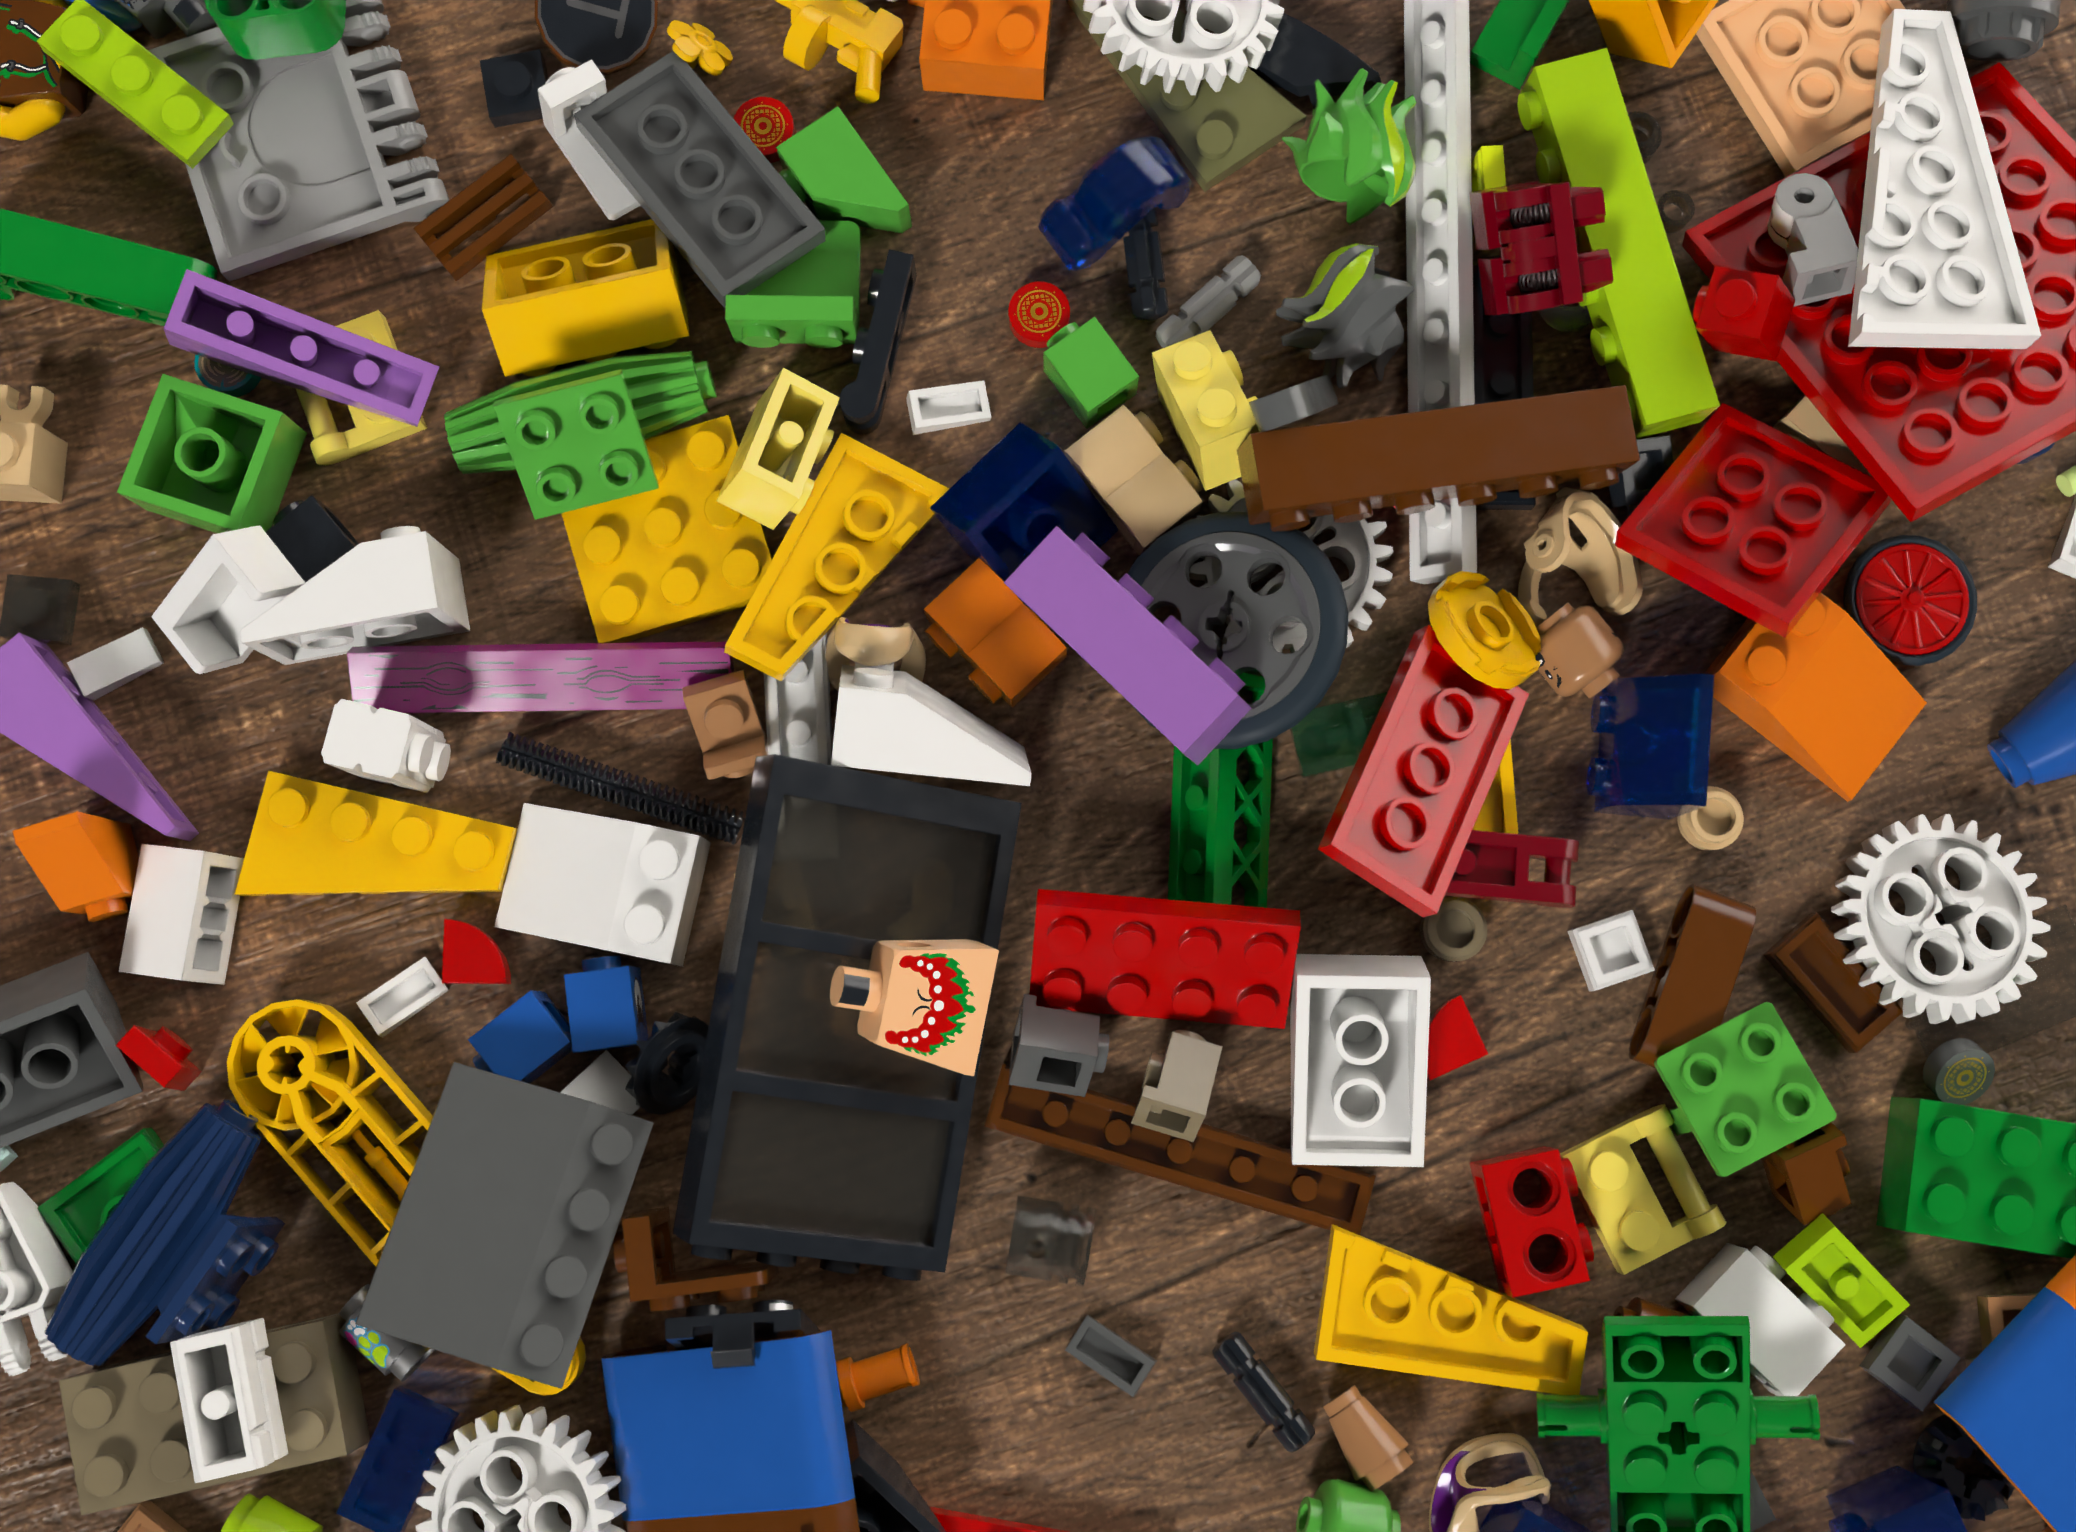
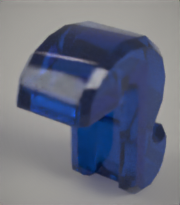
M1144 136L1131 139L1112 149L1099 159L1085 173L1077 189L1064 199H1055L1041 214L1038 227L1068 270H1082L1097 262L1155 206L1160 209L1179 208L1188 198L1192 181L1161 138Z

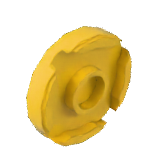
M1459 571L1448 576L1433 590L1428 601L1429 621L1439 643L1457 665L1480 682L1493 688L1512 689L1523 683L1538 670L1541 661H1536L1535 657L1542 651L1540 635L1531 616L1510 592L1508 593L1502 588L1496 594L1492 589L1485 586L1484 584L1490 579L1482 574Z

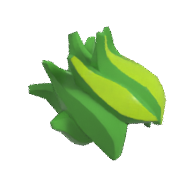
M1364 68L1357 72L1336 103L1319 79L1315 80L1317 104L1312 112L1313 117L1306 141L1296 137H1282V141L1293 152L1295 165L1303 183L1317 196L1330 201L1347 202L1346 221L1349 226L1368 216L1382 203L1391 207L1406 197L1416 172V165L1407 139L1404 123L1409 111L1417 104L1414 95H1411L1401 103L1391 107L1398 82L1390 80L1386 85L1377 82L1363 95V86L1368 76V71Z

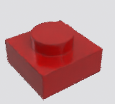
M133 1025L115 1045L164 1088L185 1091L202 1072L187 1059L193 1049L177 1034L164 1026L156 1032Z

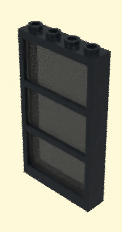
M772 754L756 757L673 1227L674 1235L688 1244H692L691 1254L710 1259L731 1260L733 1249L757 1252L756 1261L782 1267H795L797 1256L821 1259L820 1268L846 1274H858L860 1263L883 1266L882 1275L910 1281H920L922 1270L945 1273L986 1019L974 1076L964 1075L879 1046L859 1035L857 1024L860 1010L832 1006L830 987L833 974L838 966L869 970L873 946L877 941L968 939L998 949L1022 803Z

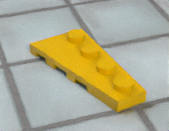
M841 433L814 482L812 492L805 506L795 516L725 644L724 653L782 681L948 502L953 490Z
M268 771L235 895L503 892L517 829Z
M1331 1224L1314 1346L1316 1360L1558 1395H1579L1588 1331L1582 1325Z

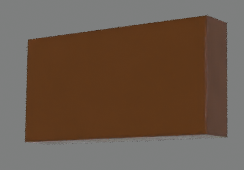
M1811 913L1763 955L1849 1053H1857L1901 1015L1903 1009L1896 1001L1886 1005L1879 1003L1880 994L1883 989L1879 982L1864 987L1858 984L1867 968L1861 962L1845 964L1843 959L1851 950L1842 940L1835 939V932L1818 913Z

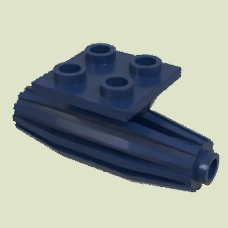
M224 1099L219 1107L205 1103L145 1164L80 1256L44 1332L48 1335L47 1339L57 1346L56 1348L88 1365L94 1366L96 1364L103 1366L157 1309H159L161 1315L145 1336L155 1344L171 1342L195 1333L220 1328L231 1319L240 1303V1299L236 1297V1294L249 1275L256 1276L272 1260L279 1247V1244L274 1239L286 1224L276 1216L253 1218L226 1214L262 1139L258 1132L253 1129L258 1122L257 1118L251 1114L248 1117L238 1104L230 1100Z

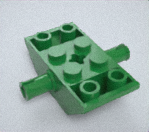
M1604 1316L1601 1330L1603 1388H1597V1395H1543V1393H1536L1538 1437L1600 1436V1443L1605 1444L1610 1532H1750V1445L1756 1444V1438H1811V1440H1819L1820 1415L1816 1395L1753 1396L1750 1389V1323L1748 1316Z

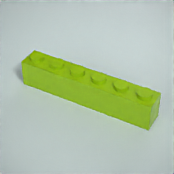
M1603 48L1535 66L1518 95L1517 103L1521 123L1525 130H1532L1538 148L1536 170L1540 183L1569 182L1570 187H1601L1604 194L1605 222L1575 228L1578 253L1596 249H1608L1612 262L1613 283L1594 291L1583 293V302H1578L1582 307L1587 306L1594 327L1591 330L1590 341L1595 360L1600 366H1606L1612 387L1626 385L1636 440L1700 423L1716 410L1720 403L1608 49Z

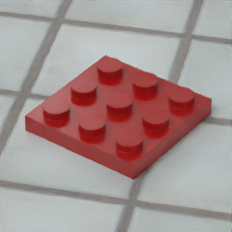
M1722 403L1617 530L1615 546L1786 638L1890 504L1891 498L1873 477Z

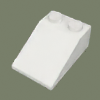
M399 526L386 529L380 533L381 539L358 544L240 630L241 643L284 665L347 654L352 647L392 646L469 632L470 625L459 558L426 531L421 532L419 527Z
M856 662L855 666L842 665L831 759L832 766L1030 786L1032 773L1025 748L1021 744L909 673L895 671L894 663L883 666H864Z
M524 803L494 927L683 967L711 842L699 835Z
M1296 955L1290 1008L1292 1165L1424 1167L1431 976L1421 956Z

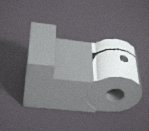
M1808 173L1794 174L1785 178L1778 185L1768 221V233L1774 243L1786 251L1788 261L1782 281L1795 299L1793 307L1851 294L1855 284L1858 247L1832 188L1824 179Z

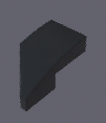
M1285 13L1277 28L1278 33L1271 50L1265 52L1262 62L1257 69L1250 67L1259 77L1299 97L1309 95L1313 109H1315L1317 104L1314 84L1317 79L1322 82L1330 96L1343 93L1361 68L1368 71V76L1363 86L1365 94L1377 82L1382 83L1379 73L1359 57L1321 32Z

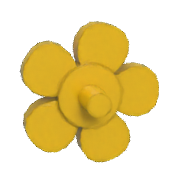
M674 20L669 24L667 33L675 40L672 45L673 51L682 60L686 61L692 69L698 63L703 71L718 76L721 75L725 66L727 67L731 64L733 60L731 51L723 43L714 40L715 35L708 28L698 23H692L690 26L678 20Z

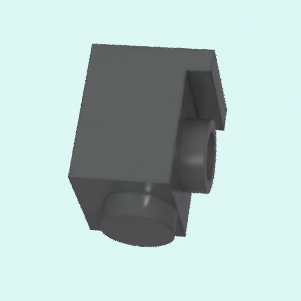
M1024 994L1013 1032L1008 1085L1085 1097L1093 1072L1103 1073L1108 1057L1109 1034L1099 1033L1100 1016L1077 1013L1067 1009L1036 1006L1037 996Z

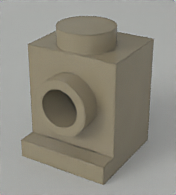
M1172 1031L1164 1053L1151 1052L1141 1089L1143 1090L1136 1105L1131 1124L1194 1142L1206 1116L1223 1046L1206 1042L1202 1036L1191 1031Z

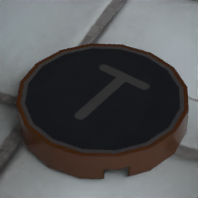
M535 0L536 25L544 43L561 63L574 68L592 59L602 75H610L621 71L637 61L647 52L657 29V0Z

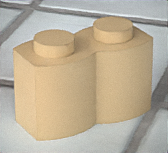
M1122 405L1064 450L1063 462L1082 488L1104 511L1128 544L1138 555H1141L1160 536L1186 522L1199 512L1203 501L1197 493L1203 487L1196 474L1184 461L1178 460L1173 464L1163 454L1158 446L1163 442V437L1152 420L1141 411L1134 416Z

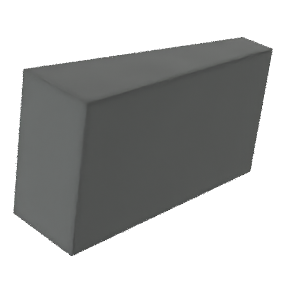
M1089 1315L1085 1317L1065 1351L1132 1397L1136 1396L1157 1360Z

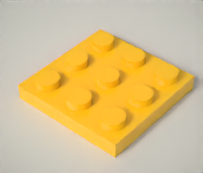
M729 415L645 440L659 483L658 489L561 513L598 643H626L746 607L772 560V555L762 524L717 502L719 493L739 448L734 426Z

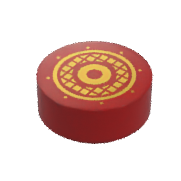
M756 97L746 101L739 107L733 118L770 163L780 160L776 147L796 134L789 109L782 102L771 97Z
M1037 281L1022 286L1014 293L1009 303L1008 316L1011 331L1020 342L1034 348L1047 347L1048 340L1057 331L1070 323V305L1066 295L1057 286L1048 282Z

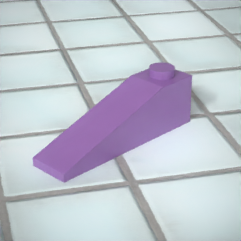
M188 269L185 271L163 328L168 342L172 346L252 375L418 427L439 370V366Z
M18 633L0 647L1 734L165 836L191 841L199 834L197 829L92 699L83 696L75 678L46 643Z

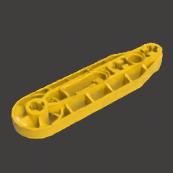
M299 999L271 1003L249 1016L233 1037L226 1061L229 1088L242 1111L248 1117L251 1114L258 1119L255 1126L377 1267L400 1205L347 1143L352 1139L358 1143L367 1154L364 1157L365 1161L371 1168H375L401 1201L408 1181L387 1158L388 1155L380 1146L374 1148L362 1132L368 1127L411 1176L420 1152L413 1142L425 1130L428 1131L433 1115L357 1027L335 1008ZM309 1009L319 1011L322 1014L316 1037L299 1035ZM266 1020L281 1035L269 1042L259 1032V1028ZM348 1050L349 1058L335 1061L333 1052ZM292 1053H302L304 1056L298 1064V1068L303 1074L302 1076H291L290 1071L296 1064L291 1056ZM366 1059L376 1072L362 1082L366 1069ZM257 1071L258 1075L246 1078V1073ZM384 1081L418 1119L406 1131H403L372 1095ZM349 1107L352 1112L339 1127L335 1128L330 1120L342 1114ZM279 1129L285 1131L301 1129L304 1134L292 1145ZM312 1145L318 1148L346 1181L335 1194L301 1155ZM354 1193L360 1197L389 1231L378 1243L373 1240L343 1205V1202ZM580 1337L562 1389L501 1370L492 1369L525 1388L528 1392L542 1396L557 1394L572 1385L583 1372L586 1361L585 1345Z

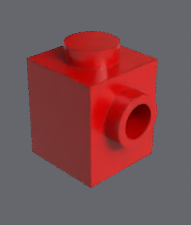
M1715 266L1709 286H1702L1697 294L1693 310V320L1697 324L1696 329L1714 351L1776 361L1795 299L1779 275Z

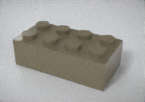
M338 1313L266 1330L269 1347L265 1349V1355L271 1356L289 1454L265 1467L199 1483L194 1481L171 1351L90 1369L59 1380L81 1516L346 1456L371 1442L354 1346L339 1334L346 1320Z

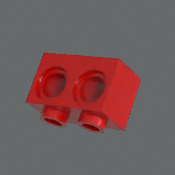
M1543 1146L1469 1162L1499 1291L1514 1298L1590 1281L1586 1263L1594 1261L1593 1246L1585 1224L1576 1223L1571 1198L1578 1196L1577 1179L1568 1158L1561 1159L1559 1149ZM1532 1168L1541 1180V1191L1537 1199L1532 1203L1521 1205L1515 1198L1513 1184L1520 1172ZM1549 1234L1556 1244L1555 1259L1548 1267L1535 1269L1529 1259L1530 1245L1538 1236Z

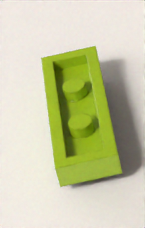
M75 0L37 40L47 55L192 169L234 125L228 113L85 0Z

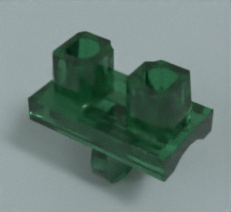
M1387 692L1314 708L1296 726L1290 728L1301 777L1306 778L1354 767Z

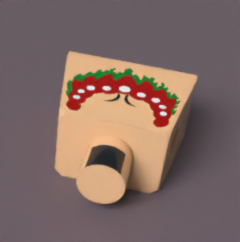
M968 939L877 941L873 946L869 970L838 966L831 981L830 1001L832 1006L860 1010L857 1024L858 1034L869 1041L964 1075L974 1076L999 950Z

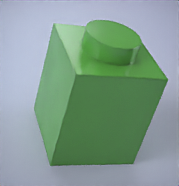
M1095 317L1080 327L1076 322L1070 323L1057 331L1048 340L1046 346L1049 349L1043 352V371L1086 429L1137 394L1139 375Z

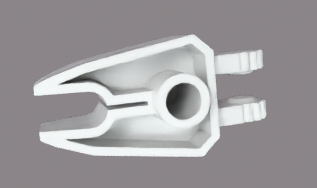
M14 1182L0 1184L1 1368L3 1367L5 1373L7 1372L9 1376H15L28 1371L30 1364H32V1356L27 1345L28 1340L21 1318L26 1316L30 1317L35 1337L39 1342L38 1346H40L44 1358H48V1361L52 1360L53 1362L67 1357V1353L60 1351L54 1343L47 1339L48 1335L44 1331L73 1273L52 1229L37 1209L38 1205Z

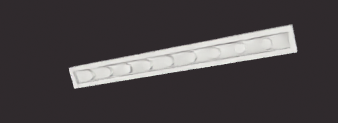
M1404 0L1405 99L1414 95L1417 102L1405 118L1407 139L1416 165L1414 180L1406 195L1407 282L1414 286V290L1407 296L1408 413L1475 404L1472 210L1469 192H1472L1469 0ZM1457 498L1435 500L1434 508L1409 514L1410 581L1425 585L1442 582L1448 576L1459 571L1477 573L1476 505L1459 506Z

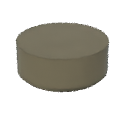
M1459 897L1445 898L1437 914L1422 917L1420 937L1427 951L1437 959L1446 962L1463 961L1476 955L1483 947L1487 937V923L1482 911L1471 901Z

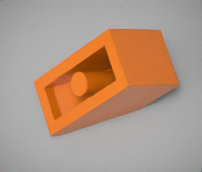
M76 811L12 831L16 845L60 911L87 915L89 922L103 921L129 912L127 903L132 900L139 862L130 824Z

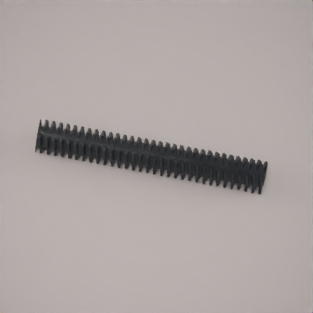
M510 731L497 753L496 763L499 764L501 762V766L509 765L510 769L516 767V771L523 770L525 774L531 772V776L538 775L539 779L546 778V781L550 782L553 780L554 784L560 783V786L566 787L568 785L569 789L575 788L577 792L583 790V794L590 793L592 797L597 796L598 799L605 798V801H612L613 804L617 805L620 803L621 807L627 806V809L633 810L635 808L636 812L642 811V814H649L651 817L657 816V819H664L665 822L672 821V824H679L680 827L687 826V829H694V832L698 831L703 835L709 834V837L713 836L718 840L724 839V842L728 841L732 845L738 842L743 833L745 822L743 811H740L738 816L736 815L735 808L732 809L731 813H728L729 807L725 806L722 811L721 803H718L717 807L713 808L714 802L712 800L707 806L706 798H703L701 803L698 802L699 797L697 795L694 800H691V793H688L687 797L684 798V792L681 790L679 795H676L677 789L674 787L672 792L669 793L668 785L665 786L664 790H661V783L658 782L656 788L653 787L655 783L653 780L650 781L649 785H646L647 779L644 777L640 783L638 775L635 776L634 780H631L632 774L628 772L625 778L623 770L620 771L619 775L616 774L618 769L613 767L612 772H609V765H606L605 769L602 770L603 764L599 762L597 767H594L595 761L592 759L590 764L587 765L588 759L586 757L583 758L581 763L579 762L580 756L577 754L573 760L571 752L568 753L567 757H564L566 752L562 749L560 755H558L556 747L553 748L552 752H549L551 746L546 744L545 750H543L544 744L542 742H539L538 746L535 747L536 741L532 739L529 745L527 744L529 739L524 737L523 741L520 742L522 736L518 734L514 740V734Z

